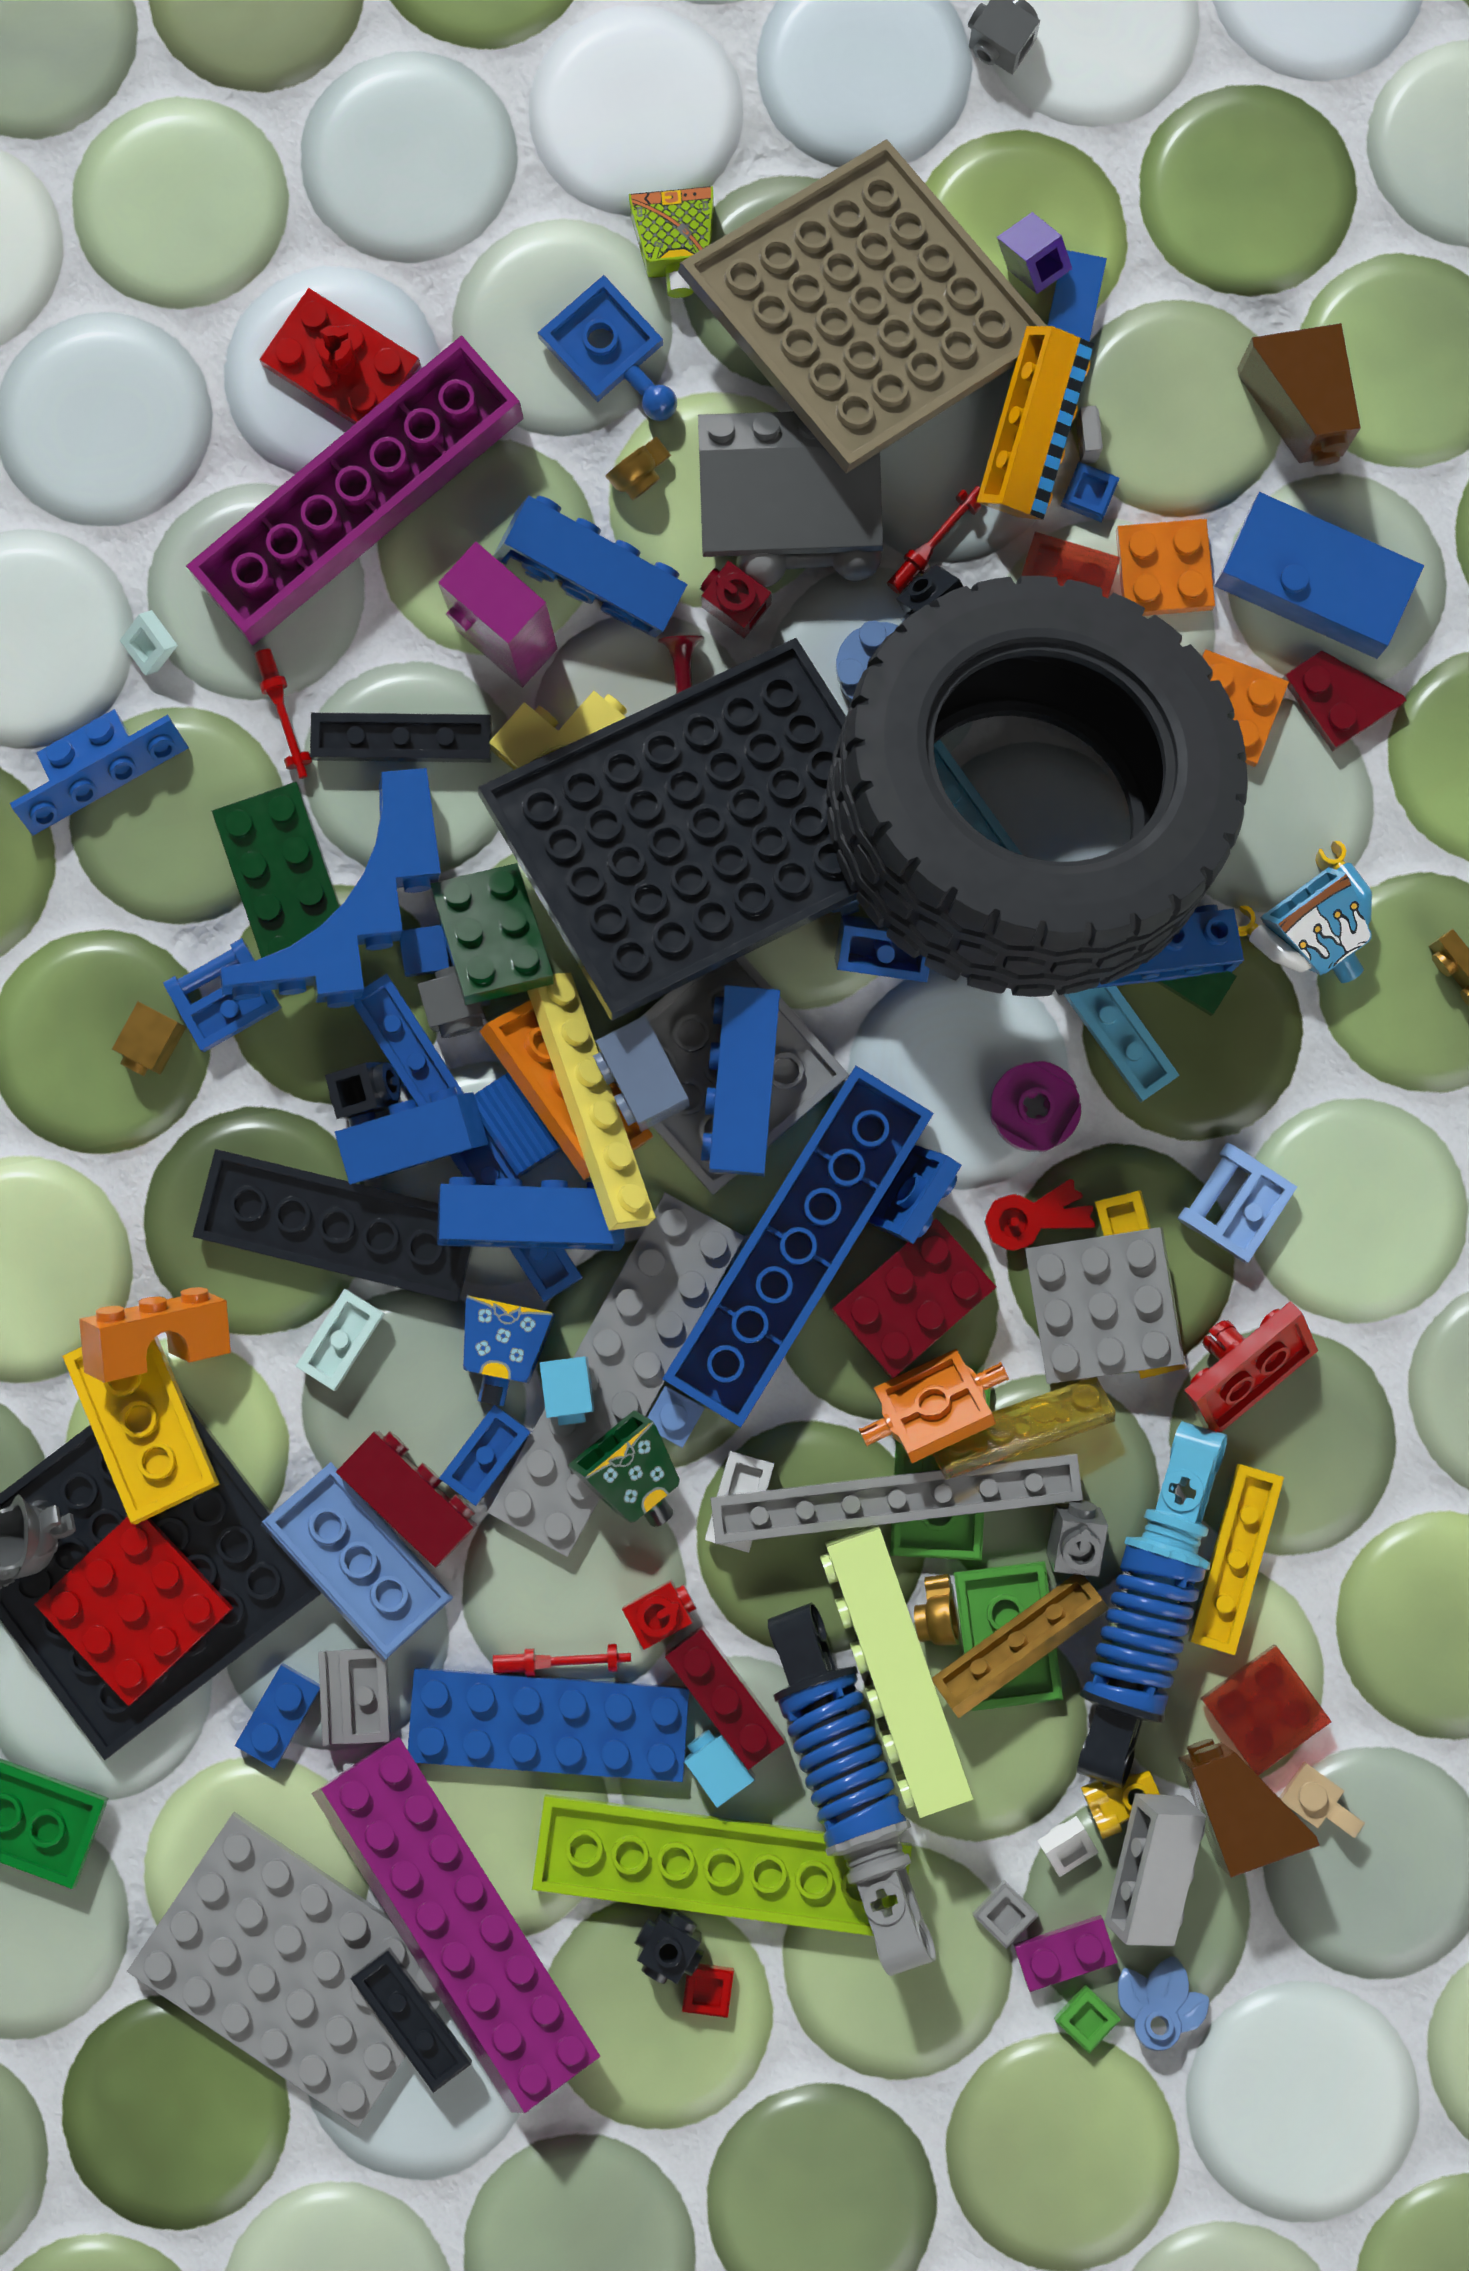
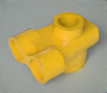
M1149 1770L1138 1774L1130 1773L1123 1788L1108 1783L1102 1784L1099 1780L1081 1787L1102 1839L1122 1832L1120 1825L1129 1821L1132 1804L1128 1802V1794L1132 1789H1141L1144 1794L1160 1795Z

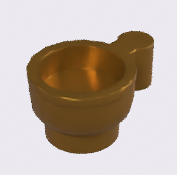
M656 436L617 464L605 477L616 490L626 492L633 501L660 480L654 469L667 460L671 454Z
M950 1574L925 1577L927 1602L926 1604L915 1605L914 1620L918 1639L920 1642L932 1641V1643L939 1646L958 1645L959 1623L952 1595Z

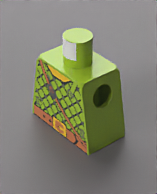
M713 186L629 194L631 220L647 276L651 278L666 277L667 295L669 297L683 298L692 295L694 291L678 271L682 261L709 246L712 242L714 216Z

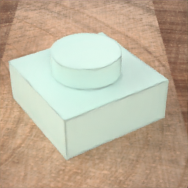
M152 610L139 614L120 639V642L145 676L158 672L178 646Z

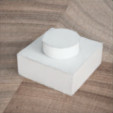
M1077 1816L1066 1823L1055 1826L1047 1835L1037 1840L1059 1877L1099 1853Z

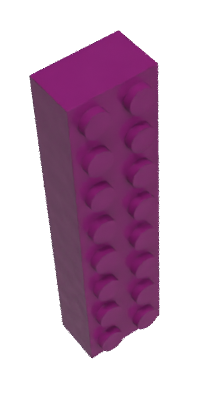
M461 335L195 557L186 567L198 584L249 643L254 646L521 422L524 417L520 401Z
M400 1737L387 1742L311 1793L512 2113H526L601 2057Z

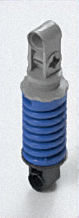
M812 1602L768 1619L769 1634L779 1654L789 1684L775 1693L773 1697L780 1707L782 1716L789 1720V1722H792L788 1726L787 1731L789 1736L798 1739L793 1745L794 1752L799 1756H804L799 1762L800 1770L804 1773H810L805 1778V1785L810 1790H817L812 1794L811 1802L815 1807L821 1808L816 1817L818 1822L824 1825L826 1829L823 1835L827 1847L825 1849L827 1856H844L847 1868L850 1870L849 1874L846 1875L848 1883L857 1884L864 1910L875 1937L877 1953L885 1972L892 1976L936 1960L934 1942L923 1920L915 1892L905 1868L911 1863L909 1854H904L902 1845L899 1843V1835L911 1827L910 1821L906 1820V1817L899 1811V1796L891 1794L883 1797V1795L891 1792L895 1785L891 1778L877 1779L888 1772L889 1767L885 1761L871 1762V1760L880 1757L883 1750L878 1743L867 1746L865 1744L874 1740L877 1735L873 1726L860 1729V1725L870 1721V1712L867 1709L847 1713V1710L862 1704L864 1701L863 1693L855 1688L858 1680L857 1675L859 1674L857 1667H836L827 1640L823 1619ZM895 1894L898 1904L885 1908L882 1904V1899L888 1895Z

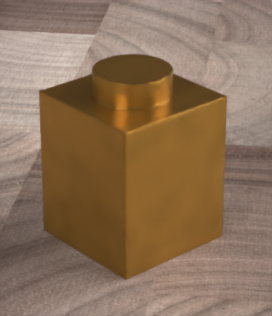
M137 1001L112 1050L124 1056L120 1064L132 1071L145 1076L147 1070L150 1069L161 1075L186 1027Z

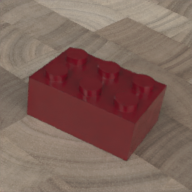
M935 1218L926 1233L921 1237H917L914 1244L908 1242L832 1308L831 1311L892 1379L995 1290L997 1286L939 1220Z

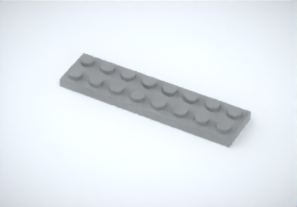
M664 1193L654 1211L656 1218L645 1227L573 1357H588L595 1412L585 1413L586 1422L558 1426L557 1417L546 1418V1410L544 1409L487 1512L566 1557L569 1556L600 1500L570 1470L568 1464L633 1410L643 1416L647 1415L665 1382L662 1379L701 1317L744 1239V1236L667 1193Z

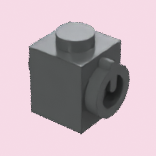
M990 0L987 6L980 3L968 22V27L971 29L969 48L973 50L975 56L988 65L996 64L1013 75L1037 39L1040 19H1038L1035 9L1025 0Z
M453 966L435 972L436 979L418 984L429 1028L434 1033L440 1031L441 1038L464 1035L484 1026L482 1019H485L486 1016L483 1006L491 1005L490 1000L465 1005Z
M1084 1500L1072 1501L1069 1504H1055L1046 1552L1053 1572L1099 1577L1108 1530V1523L1100 1507Z

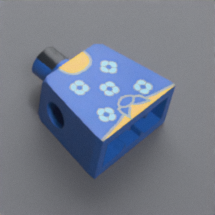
M467 1296L465 1305L463 1369L483 1374L478 1401L505 1406L510 1380L524 1383L530 1382L553 1325L554 1313Z

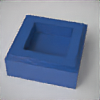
M1078 461L1061 507L1102 523L1120 478Z
M441 925L402 931L400 944L406 977L433 974L441 969L450 967L448 947Z

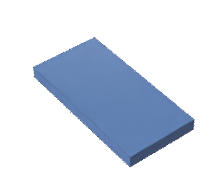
M330 1462L263 1520L260 1525L384 1662L450 1602L453 1596L379 1514L336 1473L338 1469Z

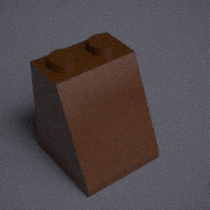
M1342 323L1251 338L1237 368L1239 378L1299 463L1313 461L1314 466H1326L1338 462L1361 429Z
M1213 1739L1196 1742L1187 1747L1189 1754L1178 1757L1195 1806L1206 1815L1205 1833L1215 1861L1231 1878L1320 1846L1317 1836L1237 1753L1222 1742L1215 1744Z

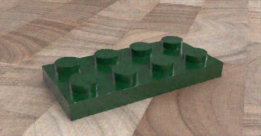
M297 782L212 810L261 958L290 947L319 928L340 907L300 786Z

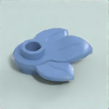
M1174 1956L1159 1963L1150 1973L1148 1979L1134 1970L1124 1968L1118 1980L1120 2007L1129 2017L1135 2020L1134 2031L1139 2042L1153 2051H1163L1171 2048L1176 2044L1181 2033L1197 2029L1205 2020L1208 2012L1209 1997L1202 1993L1188 1992L1189 1981L1187 1972L1181 1962ZM1154 2017H1159L1165 2021L1166 2031L1163 2035H1157L1152 2031L1151 2021Z

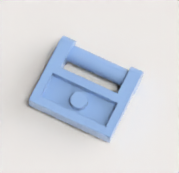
M1226 1143L1219 1154L1222 1159L1190 1208L1184 1207L1177 1219L1188 1228L1206 1237L1246 1264L1251 1260L1297 1189V1186L1241 1149ZM1239 1168L1249 1175L1215 1225L1205 1217L1236 1169Z

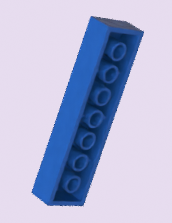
M855 1065L662 1379L741 1428L934 1113Z

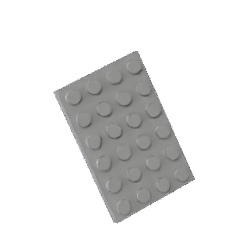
M236 1812L228 1819L127 1970L129 1974L357 2128H359L406 2055L352 1982L351 1976L390 1947L435 2010H437L442 2002L386 1913Z

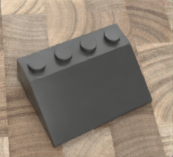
M794 411L698 415L703 557L750 556L758 553L782 555L883 551L880 452L848 473H845Z

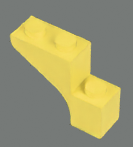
M593 690L565 724L557 730L555 727L559 723L547 710L539 705L533 710L523 702L489 741V745L496 756L515 770L626 718L625 715L628 711L610 694L603 698Z

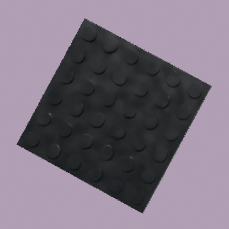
M183 1394L182 1396L220 1485L151 1517V1519L230 1603L233 1609L132 1705L128 1706L34 1605L128 1516L91 1425L0 1493V1509L9 1507L15 1497L20 1495L30 1505L41 1510L52 1506L59 1507L60 1517L68 1513L73 1514L76 1531L67 1537L58 1539L57 1552L54 1553L48 1566L38 1573L15 1579V1582L6 1587L2 1586L0 1590V1620L104 1760L110 1758L322 1594L260 1525L272 1512Z

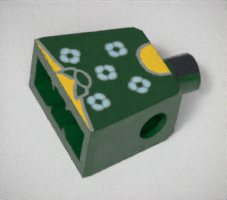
M635 1410L568 1464L570 1470L602 1501L630 1523L636 1522L644 1515L652 1527H658L666 1523L673 1515V1509L664 1497L678 1487L680 1478L656 1425L652 1420Z

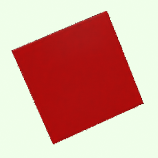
M699 1963L693 1975L686 1976L682 2012L728 2018L734 1968Z

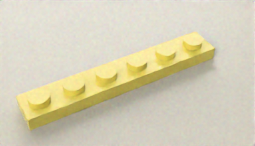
M553 974L554 984L527 990L608 1230L647 1226L656 1217L610 1084L607 1085L593 1055L599 1052L572 974Z

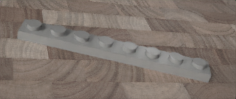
M1075 1453L710 1497L716 1544L1083 1500L1078 1456Z

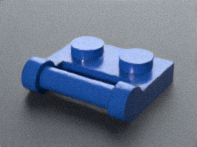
M243 938L230 944L232 949L185 976L179 979L174 976L163 982L169 996L202 1052L208 1051L282 1008L273 990L260 991L261 996L254 999L235 1000L232 994L222 995V988H219L193 1004L189 1000L187 994L219 977L221 967L255 961L251 950Z

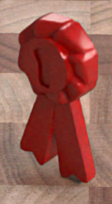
M1069 1179L1034 1203L1017 1194L998 1198V1200L991 1204L984 1224L988 1236L994 1244L1006 1250L1014 1251L1031 1245L1035 1241L1040 1229H1091L1095 1227L1094 1221L1090 1218L1093 1206L1063 1208L1083 1197L1081 1192L1075 1190L1074 1180Z

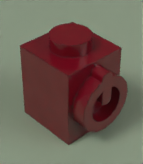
M730 561L725 564L721 571L714 568L700 587V590L704 592L701 595L702 608L744 639L771 605L772 593Z

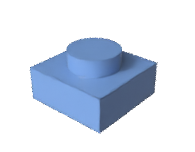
M665 1386L647 1418L654 1422L660 1436L683 1448L705 1408Z

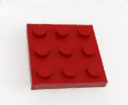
M128 1516L34 1604L128 1706L139 1699L233 1609L230 1603L151 1518L138 1524L130 1523Z

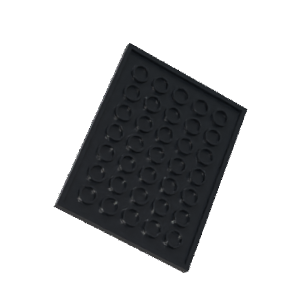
M797 638L478 787L480 799L611 1021L857 899L858 891H851L836 857L838 851H835L832 845L827 819L828 805L826 803L828 774L832 765L831 760L846 715Z

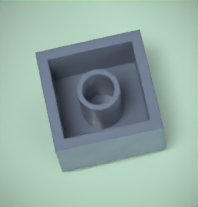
M646 1015L596 1040L600 1052L593 1055L607 1085L616 1081L621 1093L614 1096L628 1126L637 1122L642 1132L690 1107L688 1097Z

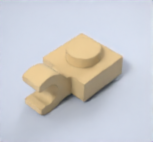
M1306 1762L1302 1763L1279 1796L1290 1809L1316 1828H1319L1325 1818H1327L1355 1838L1365 1822L1337 1803L1344 1790Z

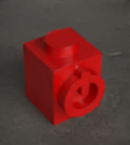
M671 1579L624 1605L622 1611L643 1650L692 1624L694 1619L690 1612L696 1610L697 1607L685 1585L683 1584L676 1588Z

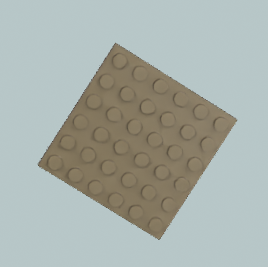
M887 139L680 263L678 271L845 473L856 468L1015 366L1026 326H1047Z

